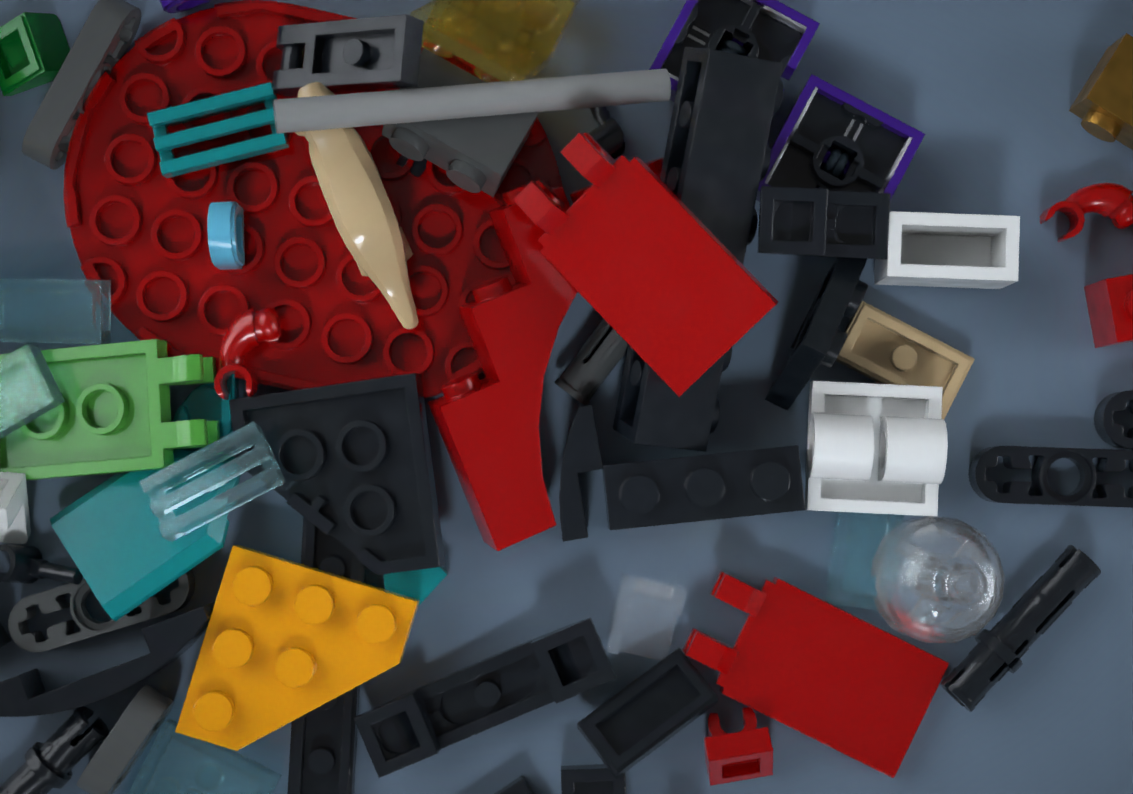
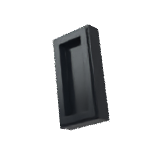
M678 648L579 721L577 728L615 779H617L717 704L719 697L682 650Z

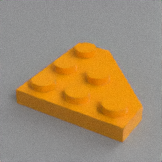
M233 545L175 732L238 751L389 670L402 661L420 600L241 545Z

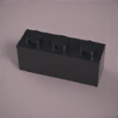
M798 445L603 465L602 469L609 530L805 510Z

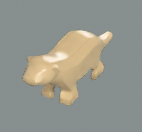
M320 82L309 83L298 91V98L335 95ZM353 127L295 132L299 136H304L309 142L311 163L317 175L322 193L337 230L355 259L361 275L368 276L379 288L404 328L408 330L415 328L419 320L407 268V260L413 253L402 227H399L398 220L380 179L381 176L365 142Z

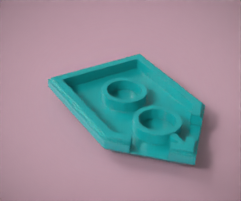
M173 449V469L116 473L50 518L54 531L97 600L112 620L116 622L224 547L230 523L227 519L235 486L239 485L242 467L236 463V457Z

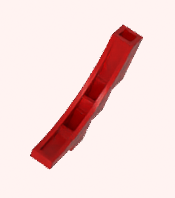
M663 157L645 163L659 179ZM530 182L503 192L502 195L506 204L488 211L516 283L511 285L508 276H504L479 285L471 290L475 300L458 307L486 378L479 380L477 373H470L453 379L441 386L444 396L428 402L482 539L496 551H500L556 526L543 479L539 420L545 371L559 326L578 292L540 253L544 247L538 239L545 231L538 227L513 201ZM592 185L569 194L572 203L574 204ZM562 186L550 188L569 208L571 207Z

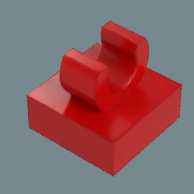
M742 708L744 728L734 733L723 731L720 726L718 713H710L708 718L709 737H704L705 763L710 786L773 775V747L768 727L757 728V718L752 708Z

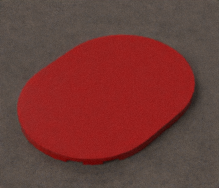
M242 0L214 4L215 7L200 10L177 20L172 18L153 28L135 41V46L114 65L110 75L104 72L83 105V111L85 112L84 114H79L68 146L63 190L67 227L71 230L73 244L82 265L80 267L91 288L103 305L128 330L135 334L139 340L159 339L167 341L168 357L191 354L215 357L217 374L221 369V344L231 322L249 309L262 310L264 308H272L278 312L280 317L281 336L276 341L260 342V345L252 348L244 358V366L256 374L260 384L293 391L418 373L421 374L424 399L442 394L441 386L453 379L470 373H477L479 376L484 372L458 307L475 300L471 290L479 285L504 276H508L511 285L516 283L488 212L506 204L502 193L534 180H542L549 188L563 187L556 158L538 118H536L527 141L494 197L483 191L472 193L460 188L447 177L444 169L428 160L423 174L416 177L409 172L414 164V160L408 158L403 167L396 164L401 154L390 145L389 139L382 135L383 125L353 127L361 136L373 157L399 227H402L413 253L407 260V268L419 323L415 328L408 330L402 326L379 288L368 276L361 275L355 259L346 247L332 218L311 163L309 142L304 136H299L295 132L286 133L289 148L165 178L161 173L159 165L161 160L159 152L155 149L153 141L155 136L147 116L149 112L268 82L272 83L273 72L280 70L282 50L276 47L279 26L357 18L277 1ZM425 34L422 35L421 53L425 48L486 83L506 81L490 65L465 49L439 38ZM400 88L376 89V90H360V91H344V92H333V93H334L335 95H337V94H350V93H362V92H375V91L399 90ZM276 94L277 99L298 98ZM265 103L168 127L169 134L265 110ZM269 124L174 148L173 151L175 158L270 135L272 131ZM235 201L244 210L245 265L242 266V269L220 270L213 265L209 252L207 232L208 209L211 202ZM240 372L233 373L235 375H232V377L245 380V377Z

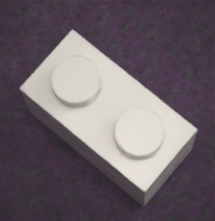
M890 211L887 259H875L874 285L1001 289L1018 281L1020 216Z

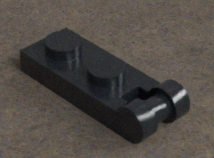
M408 14L279 26L276 47L282 50L280 70L273 72L272 90L279 95L298 97L300 88L313 82L322 83L331 92L418 87L424 21Z

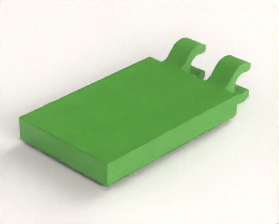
M159 339L0 354V472L25 473L26 481L173 469V449L221 446L219 420L193 419L175 422L171 420L169 385L214 383L216 376L215 357H203L202 354L168 357L167 341Z

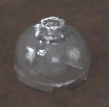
M925 516L919 519L912 518L903 521L882 539L872 560L871 576L876 577L875 588L878 597H873L877 611L893 630L919 642L953 644L976 636L993 620L1004 597L1005 574L997 549L983 532L957 518Z

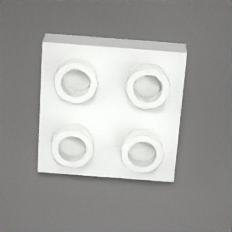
M811 381L809 389L805 510L937 517L939 484L942 483L945 475L948 448L946 423L944 419H941L943 387Z

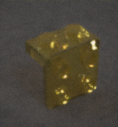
M433 0L412 11L410 16L424 21L421 46L430 52L447 58L452 57L454 54L476 66L474 73L486 83L520 81L533 78L548 65L580 0Z

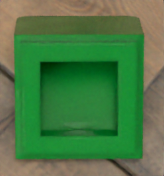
M23 12L0 27V88L3 96H13L54 81L70 52L66 36L57 15Z

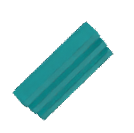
M268 82L147 113L149 125L153 128L155 136L153 138L155 149L159 152L161 160L159 165L162 175L165 178H171L289 148L287 134L276 133L273 100L277 99V95L272 90V83ZM265 103V110L169 134L168 127ZM270 124L272 131L270 135L175 158L174 148Z

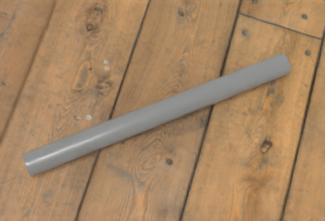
M664 68L274 99L273 110L276 133L278 134L664 102L670 100L671 80L668 70Z

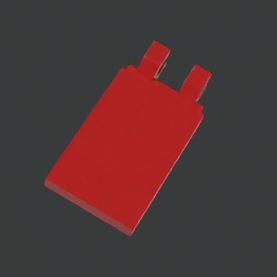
M588 132L584 134L578 133L560 153L593 185L570 208L542 180L537 182L531 181L513 201L538 227L545 231L538 239L544 247L540 253L680 397L758 323L778 301L639 157H634L629 161L624 155H621L615 161Z
M720 571L710 594L749 615L733 647L693 628L682 649L685 655L720 672L715 683L721 686L719 691L722 694L894 779L949 663L777 577H774L772 582L765 580L761 590H758Z

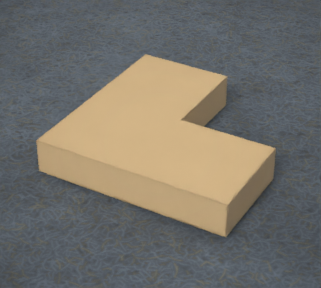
M861 301L844 331L847 333V338L835 361L880 384L943 387L941 419H945L975 359L882 310Z

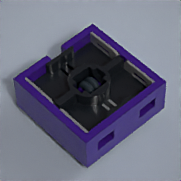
M687 0L649 70L664 68L668 70L671 80L670 100L673 102L675 101L685 47L713 49L783 63L780 77L789 81L820 23L777 0Z
M811 74L770 149L769 168L764 179L759 182L756 200L760 202L761 186L891 193V200L925 134Z

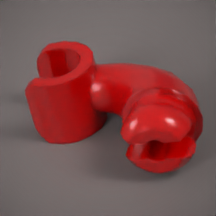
M1109 182L1096 183L1080 188L1064 201L1058 202L1044 210L1040 216V224L1053 217L1055 212L1064 213L1068 217L1070 225L1068 231L1058 238V242L1066 241L1080 233L1084 227V214L1092 212L1098 213L1103 217L1108 216L1116 228H1128L1133 224V191L1123 185Z
M252 308L241 313L229 325L220 348L221 369L214 378L215 391L222 399H229L227 381L236 372H240L245 377L246 392L249 397L254 396L257 392L258 379L251 369L244 366V358L252 348L259 346L260 342L276 341L281 336V323L276 310L272 308H264L262 310Z

